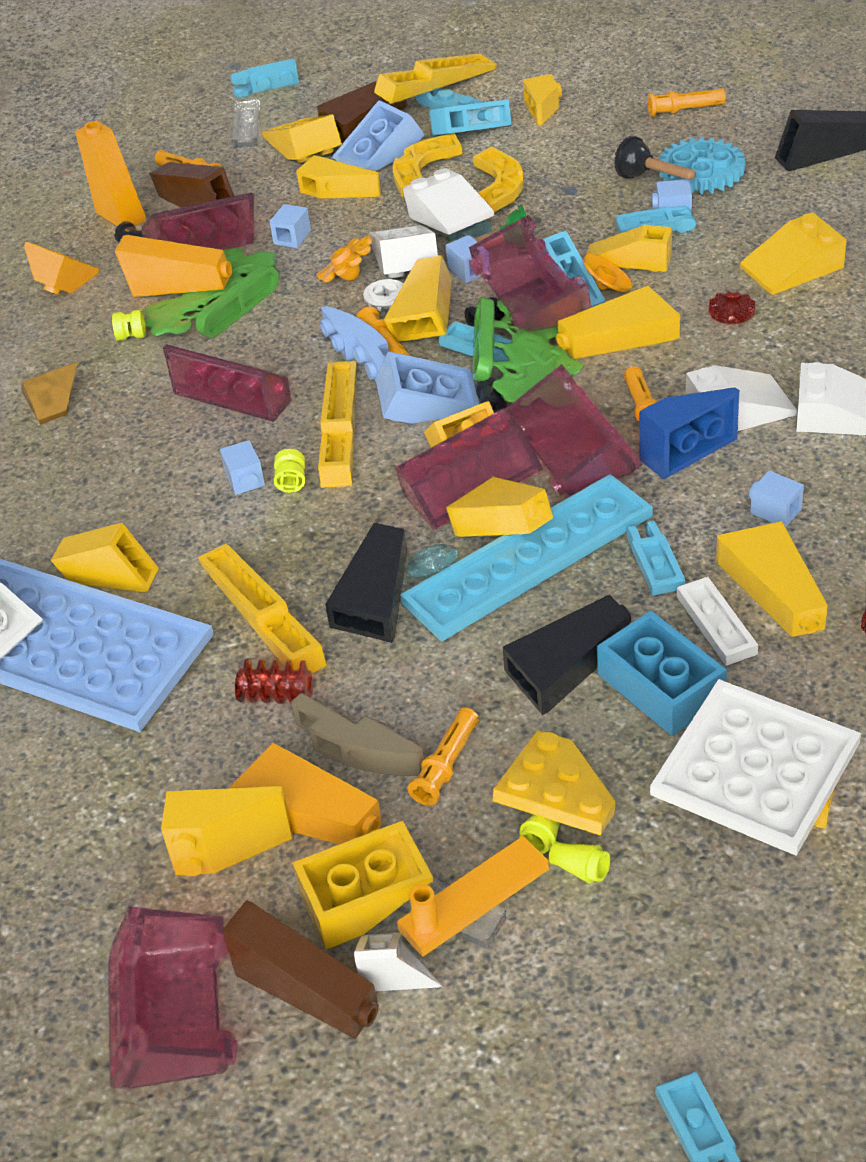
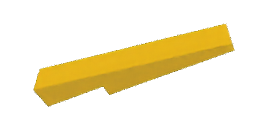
M481 53L417 60L413 70L379 74L374 93L392 104L495 70L497 64Z
M357 361L329 362L327 364L320 422L322 437L318 463L321 488L352 486Z
M227 543L198 557L201 566L296 681L327 666L321 644L289 613L286 602Z

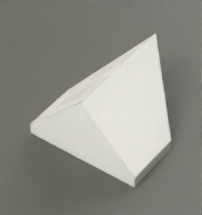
M400 932L367 934L360 937L354 952L357 972L360 976L374 984L375 991L443 987L402 941V934Z

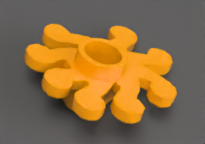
M368 235L361 240L354 238L348 242V246H343L336 250L330 256L331 262L316 274L317 278L324 283L331 282L335 275L348 281L356 280L360 273L359 264L362 261L361 256L367 255L371 250L369 246L372 243L371 237Z

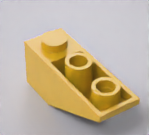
M313 155L296 170L299 190L302 194L320 199L379 197L381 195L379 172L316 155Z
M642 225L590 244L586 254L599 255L623 269L667 272L672 257V227Z

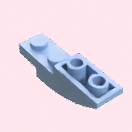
M322 307L323 320L320 321V327L323 335L330 337L335 351H340L346 361L356 359L358 364L362 363L369 379L376 381L375 378L389 351L388 342L379 332L363 320L335 308Z

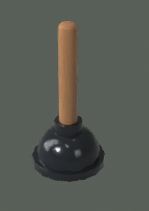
M637 136L625 138L615 153V170L619 176L625 179L639 176L650 169L687 180H693L695 177L693 169L654 159L648 146Z

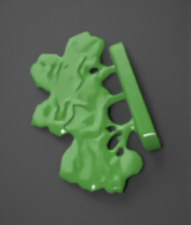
M239 247L224 249L226 259L232 266V276L229 278L225 289L183 293L179 298L162 300L145 308L144 315L147 317L145 319V326L152 328L151 333L154 336H161L166 333L178 335L188 331L192 325L191 321L196 318L198 333L209 338L217 337L276 289L279 282V274L277 269L272 267L275 265L274 257L276 254L261 251L244 256L245 253ZM243 273L247 274V276L242 277L240 275ZM217 298L216 300H214L212 303H210V304L207 306L208 302H210L211 300ZM190 311H201L200 313L195 312L191 316H184L185 313Z
M521 295L517 299L503 298L497 301L498 308L506 314L502 320L497 321L494 319V301L489 298L480 297L474 319L473 380L479 382L488 380L491 376L492 368L497 367L503 372V376L494 381L492 387L503 395L505 401L526 404L538 395L542 400L552 404L554 407L573 403L571 387L566 385L559 376L576 375L585 366L576 359L569 358L568 352L563 350L562 347L553 346L549 343V339L556 337L558 334V320L562 318L556 316L547 306L535 304L531 298ZM514 313L517 316L510 317L509 314ZM520 319L522 321V324L517 326H509L507 324H511L509 320ZM494 327L504 328L512 335V342L505 344L494 341ZM510 328L516 329L517 333L512 332ZM494 347L504 349L505 354L509 358L508 361H493ZM507 369L515 370L516 373H510Z

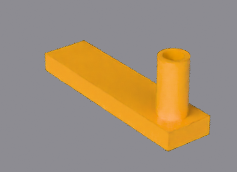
M522 836L436 895H434V891L430 886L424 884L417 885L412 888L409 894L411 912L397 921L398 931L424 957L548 871V859Z

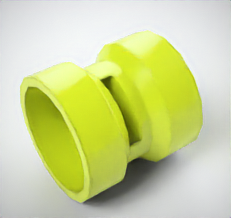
M141 309L133 310L130 314H124L123 312L112 314L113 330L117 341L126 340L131 336L137 339L146 337L145 319Z
M290 448L279 451L274 458V484L282 492L292 493L299 491L305 484V457L296 449Z

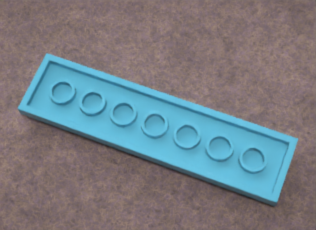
M609 474L551 507L553 518L531 534L503 535L400 594L401 603L442 642L626 533L628 526L634 525L636 527L653 517V507Z

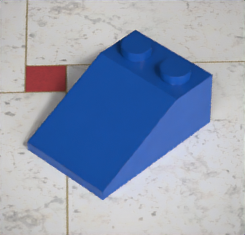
M733 387L668 397L641 410L640 461L661 478L666 479L737 440L740 390Z

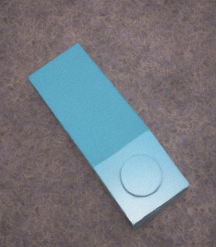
M509 99L429 110L432 136L512 125Z
M567 231L541 240L535 255L539 266L547 280L578 312L606 301L593 277L586 269Z

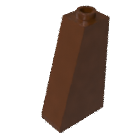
M377 81L320 104L317 106L318 116H334L341 144H343L379 100L402 110L407 106L406 99L390 104L374 93Z
M168 162L149 173L160 198L219 227H224L242 215L224 167Z
M246 900L223 928L222 932L235 976L354 1039L358 1037L364 1027H369L374 1022L379 1010L374 984L254 903Z

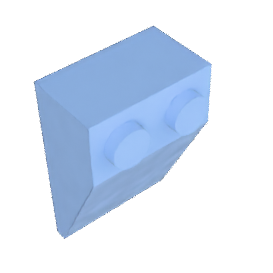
M379 100L331 158L342 163L377 171L394 162L395 158L403 156L404 149L419 142L425 134L411 115Z
M388 351L375 378L383 418L392 421L413 424L438 420L479 405L471 369Z

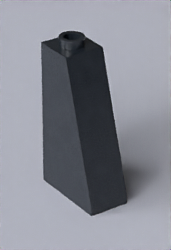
M791 110L775 159L786 171H793L865 151L866 111Z
M373 523L325 604L329 628L390 643L393 642L407 559L404 529Z
M609 594L503 646L504 671L538 711L544 715L598 668L597 646L631 623L630 613L624 605H619Z

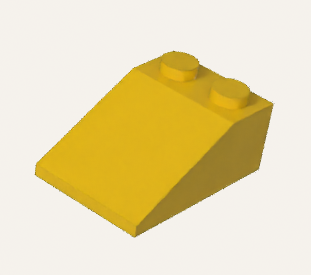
M333 115L306 117L261 132L262 137L287 160L297 159L298 163L308 161L312 154L318 152L320 156L333 153V147L342 145Z
M814 212L804 214L801 217L790 220L742 260L740 268L767 292L774 295L844 268L847 239Z
M282 786L166 791L161 831L176 875L197 876L199 874H214L293 838Z
M403 820L292 862L300 896L325 950L363 936L410 900L409 894L412 888L422 884L429 885L433 882V876Z

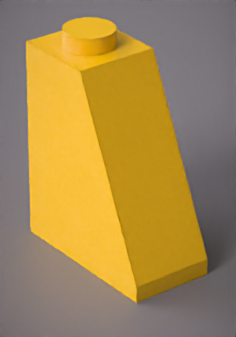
M496 477L490 478L446 507L454 534L458 537L531 534L553 518L545 489Z
M122 522L64 537L51 558V562L69 581L88 586L142 593L148 592L159 570V567Z

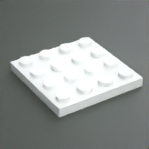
M718 679L651 783L650 795L797 856L860 743L861 733Z

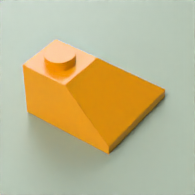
M27 241L25 242L24 248L34 280L45 284L44 290L58 295L61 290L73 293L99 272L97 267Z

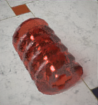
M245 658L243 667L239 668L237 672L235 697L238 702H243L247 698L250 703H255L260 698L265 704L271 703L273 699L278 704H284L288 699L292 704V701L300 693L312 699L313 678L311 671L308 670L306 660H301L298 670H294L291 659L286 661L284 669H280L278 659H273L270 669H267L264 658L259 659L256 668H253L250 658Z

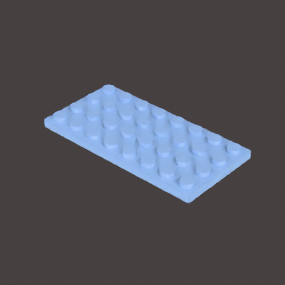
M0 559V582L43 619L39 626L0 660V684L141 732L214 636L211 625Z

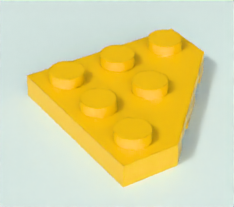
M540 730L536 731L494 787L492 800L493 802L600 836L614 816L616 804L614 798L572 740L560 737L552 732Z

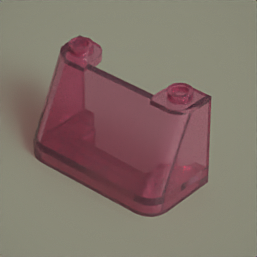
M529 215L469 247L472 258L469 260V265L474 274L482 276L510 311L516 327L519 330L523 328L526 332L558 327V320L592 308L588 284L581 276L569 279L546 251L545 241L542 238H535L533 229L536 228V223Z
M562 364L503 411L510 420L506 426L517 439L523 436L553 475L549 482L560 496L566 492L571 497L609 474L618 479L635 472L643 465L615 427H612Z
M128 906L113 940L108 961L109 1079L111 1088L135 1089L222 1074L226 1072L229 1065L235 1063L237 1041L236 1039H231L229 1030H221L219 1024L216 968L220 959L226 958L228 954L222 932L224 928L223 916Z

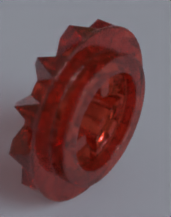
M727 290L726 294L716 293L715 298L710 299L708 311L710 316L719 322L727 324L742 323L752 318L755 314V301L750 298L749 294L741 295L740 291L731 293Z

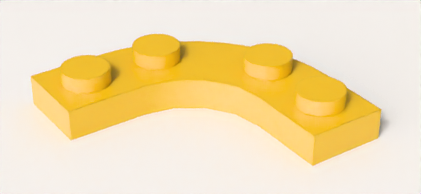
M455 133L414 143L404 149L403 156L395 158L392 167L393 178L401 197H404V187L411 185V182L415 179L423 178L420 171L425 165L439 159H451L454 156L462 155V145Z
M492 146L473 156V166L495 178V181L490 186L478 192L493 209L494 213L515 202L522 192L524 185L523 170L518 161Z

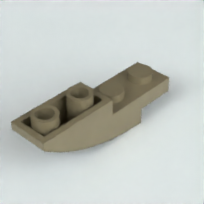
M302 693L292 701L296 725L310 733L314 751L331 760L363 771L395 776H418L422 770L421 763L424 760L422 747L411 738L406 739L392 731L387 724L376 722L366 715L355 724L349 717L345 715L340 716L328 709L320 700H313Z

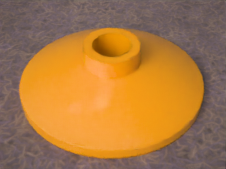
M590 253L584 256L583 263L599 289L606 290L610 288L619 292H629L631 290V280L614 263L596 254Z

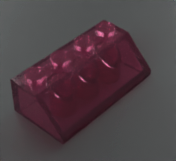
M251 192L154 213L141 226L142 237L219 250L254 243V194Z
M167 344L163 347L175 395L272 422L277 419L292 401L288 377Z
M503 408L395 467L403 495L429 526L435 530L450 521L446 509L447 506L490 478L496 477L519 483L541 471L542 465L520 424Z

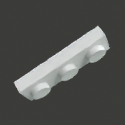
M708 576L677 587L678 600L725 666L758 655L757 642Z

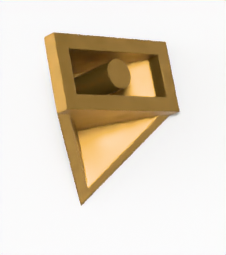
M78 361L22 381V394L40 425L68 415L67 406Z

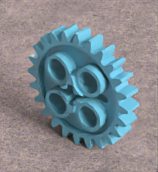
M691 137L689 142L680 140L679 145L672 143L671 149L665 148L664 153L660 154L659 159L695 171L694 179L689 180L692 193L695 190H698L700 194H703L704 190L714 193L716 188L724 191L725 185L733 187V182H740V177L744 176L745 171L744 152H740L739 147L733 148L732 142L724 144V139L716 142L714 137H711L709 140L700 137L697 141ZM659 172V177L663 178V181L687 180Z

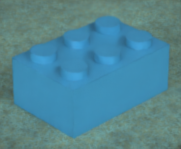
M652 611L644 614L597 646L598 675L671 736L691 723L718 679L727 682L726 668Z

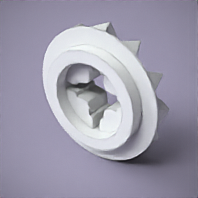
M393 279L376 281L364 290V302L369 306L378 308L379 312L384 309H390L404 283Z

